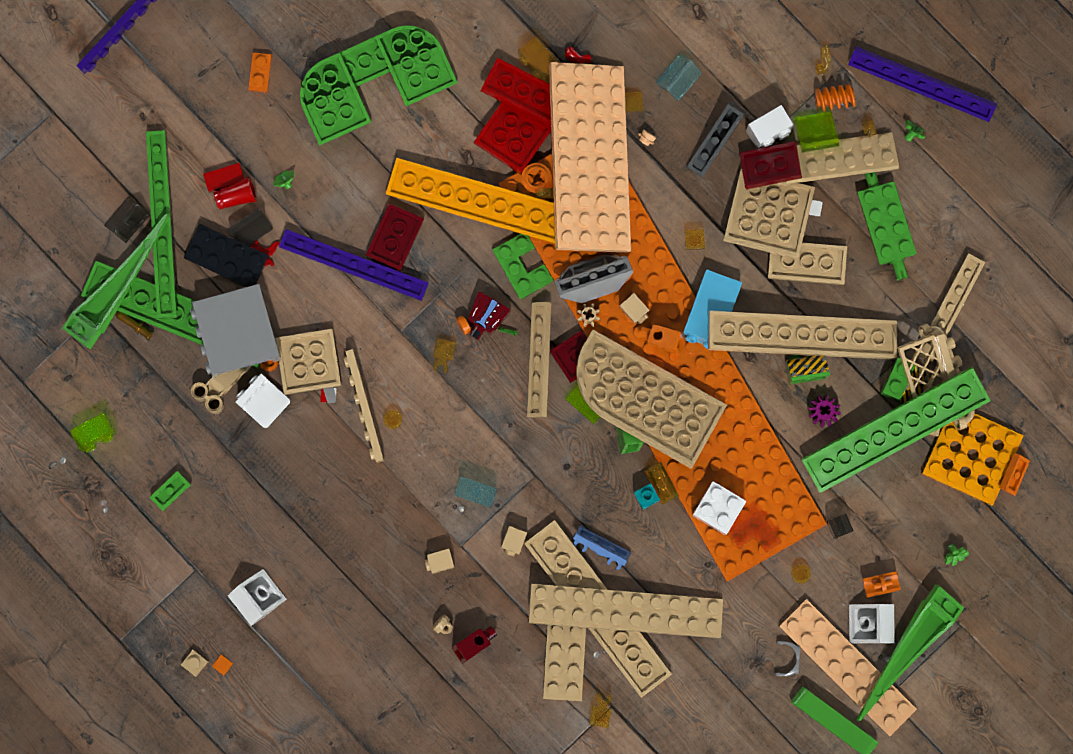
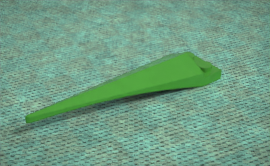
M165 214L123 264L71 313L62 327L64 331L87 348L91 349L101 333L104 334L170 215Z
M934 585L926 599L921 601L857 716V721H861L903 672L950 628L961 614L964 607L939 585Z

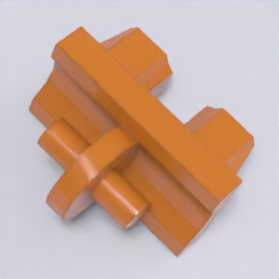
M897 571L862 579L866 598L901 590Z

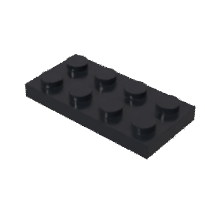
M200 223L184 256V259L245 287L257 284L269 258V255Z

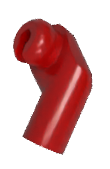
M573 47L565 49V57L570 63L591 64L590 54L579 55Z

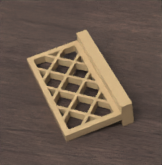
M938 330L930 332L928 336L897 347L912 398L919 395L915 391L918 382L926 385L923 391L925 392L929 388L934 387L932 383L936 375L941 377L942 382L956 375L944 333ZM927 341H931L932 345L929 353L921 350L923 344ZM909 348L916 350L911 360L905 357L904 350ZM919 352L927 355L922 366L915 363ZM931 358L937 362L934 371L926 368ZM913 364L921 367L916 378L910 374ZM924 370L932 373L928 383L920 380Z

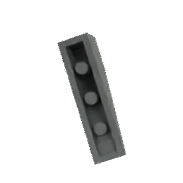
M732 101L728 103L687 167L703 177L747 112Z

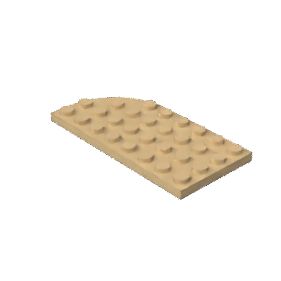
M592 330L577 360L576 376L578 387L584 400L596 414L692 469L724 412L726 404L595 330Z

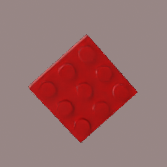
M501 102L475 139L474 144L521 175L551 133V127Z

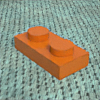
M252 54L249 91L268 93L272 54Z
M1014 453L999 488L1010 495L1016 496L1030 461L1020 454Z

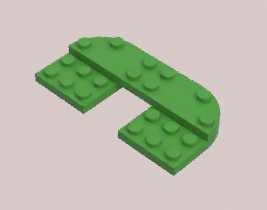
M408 25L399 26L315 64L302 81L300 101L319 146L371 123L356 87L386 73H391L405 106L457 84L456 77L438 40L422 28Z

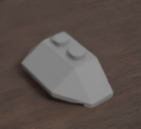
M603 254L568 266L554 282L560 298L584 303L618 291L633 274V270L627 256L620 257Z

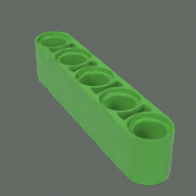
M803 686L791 700L792 704L860 754H871L878 745V741Z

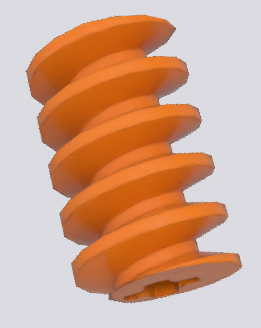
M846 84L845 89L842 85H838L837 90L834 86L830 87V91L827 87H823L822 92L819 88L815 89L814 97L817 112L820 106L823 112L826 110L827 105L830 110H833L834 104H836L838 109L841 108V103L844 104L845 108H848L849 102H851L853 107L856 106L853 87L851 88L850 84Z

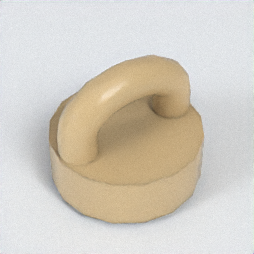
M444 614L434 623L432 629L437 633L449 634L452 632L453 626L449 622L450 618Z

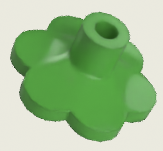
M286 170L282 174L277 175L274 178L273 185L275 187L284 186L285 189L291 188V181L295 175L294 171L289 172Z

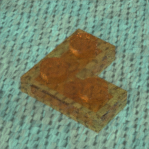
M759 511L727 534L738 549L752 539H755L765 553L782 542Z

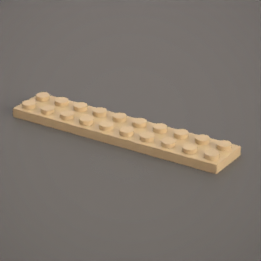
M709 311L708 350L896 360L897 321Z
M555 520L524 543L556 586L608 590ZM588 628L641 698L672 675L640 632Z
M531 584L528 623L721 638L723 599Z

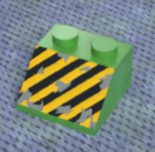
M794 355L785 361L789 385L823 380L830 376L825 356L808 355V357L801 358L800 355Z
M897 358L880 395L903 404L911 400L912 396L901 359ZM913 364L910 370L911 376L916 378L921 368ZM924 371L920 380L928 383L931 375ZM918 382L915 388L916 393L922 394L926 385Z

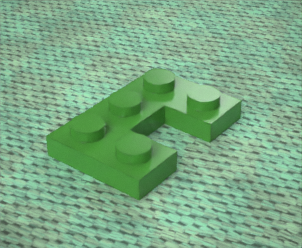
M523 234L492 250L520 300L554 282L545 265L529 273L525 270L519 257L534 250L535 247L529 236Z

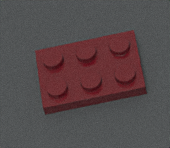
M796 141L740 152L746 190L802 178Z
M389 203L366 256L401 271L424 222V218Z

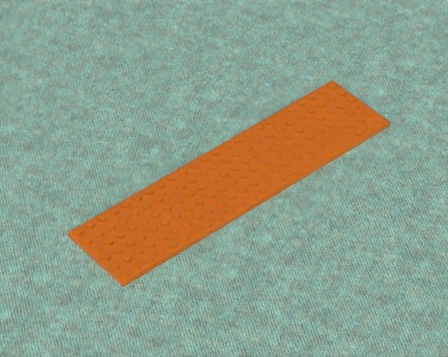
M552 154L536 162L545 165L552 175L551 185L545 192L536 194L526 190L523 187L519 173L498 183L500 188L554 203ZM540 171L536 176H531L533 178V186L537 181L543 182L540 179ZM628 181L631 251L629 253L555 250V243L530 236L529 238L554 281L560 277L568 266L603 254L620 257L627 256L633 274L618 291L584 303L565 299L576 320L581 317V314H578L577 311H583V304L586 307L594 304L593 309L600 310L596 314L600 321L594 320V327L591 324H587L584 327L583 321H577L586 338L589 337L592 330H595L727 405L692 469L648 445L727 582L822 528L827 523L727 351L708 350L701 343H690L685 340L681 354L677 356L649 346L646 339L639 338L641 327L651 329L653 324L683 333L696 297ZM634 293L649 309L647 314L649 317L643 323L639 324L637 322L635 325L619 308ZM588 311V313H584V315L586 316V320H589L590 317H594L592 316L591 311ZM662 335L658 336L657 340H660L662 338ZM713 481L746 501L727 535L720 533L692 516Z

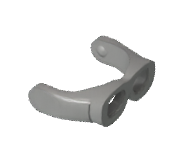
M777 641L779 645L786 644L791 646L796 653L797 660L795 667L790 672L785 674L778 672L775 673V676L787 677L799 674L800 646L791 642Z

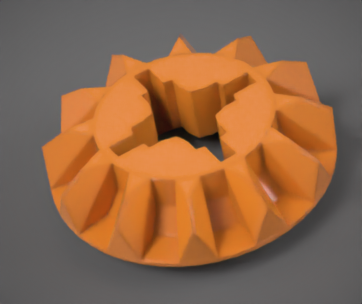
M532 163L523 170L521 181L526 190L538 194L545 192L551 185L552 175L545 165ZM540 171V179L543 182L537 181L533 186V178L531 176H536Z

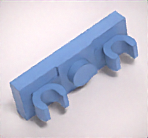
M582 526L579 527L573 538L575 540L573 543L575 547L578 543L584 545L583 552L589 547L597 555L608 557L607 565H610L612 561H616L618 563L617 570L622 565L625 566L631 552Z

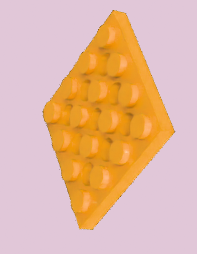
M974 413L972 420L967 423L968 432L965 435H961L953 422L942 427L922 475L993 506L1000 491L999 487L1002 478L1006 473L1013 454L1017 452L1024 435ZM977 432L984 433L985 441L983 443L976 441L975 435ZM995 440H1000L1003 443V448L1000 451L993 448ZM951 442L959 443L960 450L958 452L951 451ZM973 449L977 452L978 457L976 460L968 458L967 453L969 450ZM988 457L995 460L993 468H988L985 465V460ZM944 459L952 461V468L950 470L943 468L942 462ZM962 467H967L970 470V475L967 478L960 475ZM979 475L987 477L988 482L985 486L978 483L977 478Z

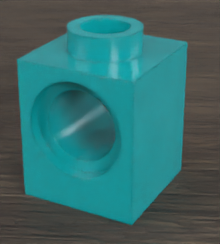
M651 483L633 493L642 510L660 501Z

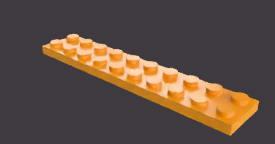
M396 158L386 195L555 243L554 203Z

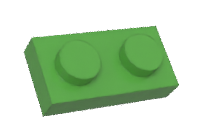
M177 471L149 498L164 512L191 484Z

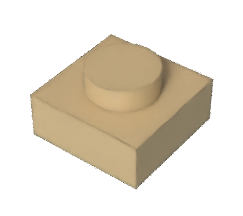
M192 650L181 666L197 677L209 661L195 650Z

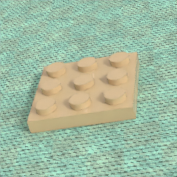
M333 329L276 338L284 395L341 386Z

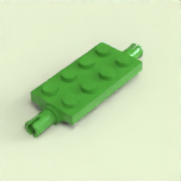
M876 172L865 173L869 188L857 192V196L879 266L890 263V265H893L897 281L901 280L902 277L903 279L908 278L909 276L903 261H905V258L914 256L917 253L895 183L893 181L882 185L879 184Z

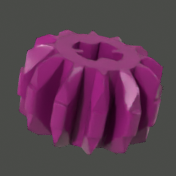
M820 395L817 396L818 402L815 400L811 401V404L815 407H808L809 411L814 412L808 417H816L813 424L820 421V427H824L825 421L827 426L830 427L832 425L831 420L833 422L838 421L834 415L841 414L840 411H835L840 405L836 404L833 406L832 404L836 399L832 398L829 402L828 395L824 396V401ZM820 407H827L829 414L821 415L820 412L822 410H820Z

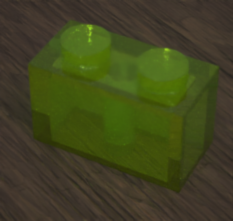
M104 412L69 430L81 452L86 451V453L97 448L96 445L101 442L106 444L114 439L113 436L117 434L107 414Z

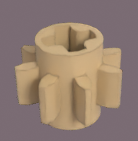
M583 304V311H577L578 314H581L577 321H583L584 327L587 324H591L594 327V320L600 321V318L596 316L600 310H594V304H591L590 307H586ZM588 311H591L592 316L594 317H590L589 320H586V316L584 315V313H588Z

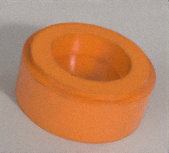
M461 315L455 318L459 329L464 335L471 332V328L464 316Z
M273 360L260 363L261 368L268 372L274 371L279 365V361L273 362Z

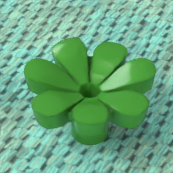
M906 120L905 127L908 129V133L904 138L910 142L914 137L920 139L926 137L922 133L924 130L921 127H917L910 120Z
M951 544L947 547L950 553L946 555L945 563H951L952 566H955L958 560L963 561L969 555V552L964 547L957 549L954 544Z

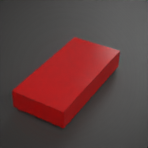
M240 163L203 174L209 193L245 179Z

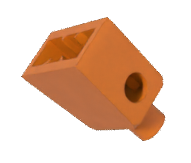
M653 324L651 329L642 326L639 332V338L646 339L649 346L680 356L685 342V336L682 332ZM662 335V338L657 340V337Z

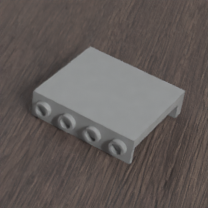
M259 284L192 302L191 315L193 320L197 319L196 333L198 338L202 337L203 344L200 345L202 355H207L208 363H205L207 373L212 374L213 379L216 378V375L266 361H280Z

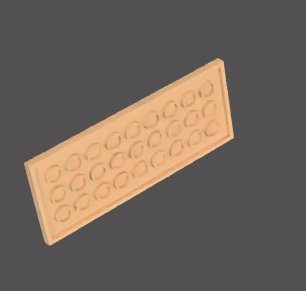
M551 62L549 64L555 250L629 253L631 251L624 66Z

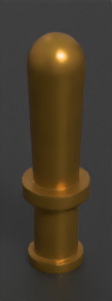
M116 312V318L134 329L135 333H140L147 340L153 336V332L143 327L142 323L139 324L129 315L122 312Z

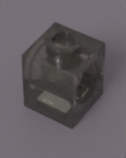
M847 514L826 521L833 539L853 532Z

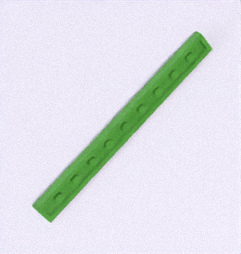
M165 130L147 131L146 144L152 230L165 214L170 215L153 246L157 319L177 318L166 132Z

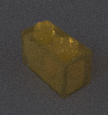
M536 36L518 50L520 62L524 66L528 65L532 69V75L543 81L549 78V64L551 62L560 63Z

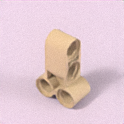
M241 368L216 375L215 379L212 377L206 384L195 383L191 388V395L197 401H205V406L210 413L219 414L224 409V403L221 399L243 376L246 369ZM198 388H205L203 396H196L195 392ZM218 400L220 403L219 407L211 409V401Z

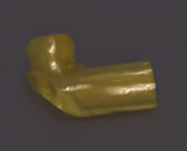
M828 46L820 49L822 64H816L815 70L817 74H826L830 67L832 59L830 47Z

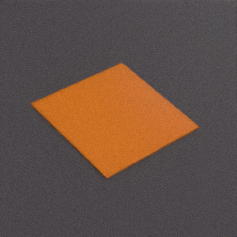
M221 654L212 667L224 676L233 663Z

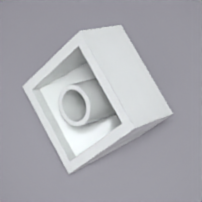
M264 569L238 585L228 595L251 626L287 600Z
M894 604L849 605V642L894 643Z

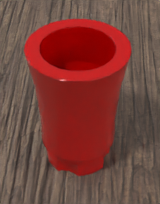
M249 176L237 183L213 192L219 210L257 202L256 192Z

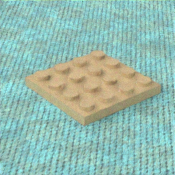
M741 169L723 241L798 259L815 187L800 183L785 184V182L746 190Z

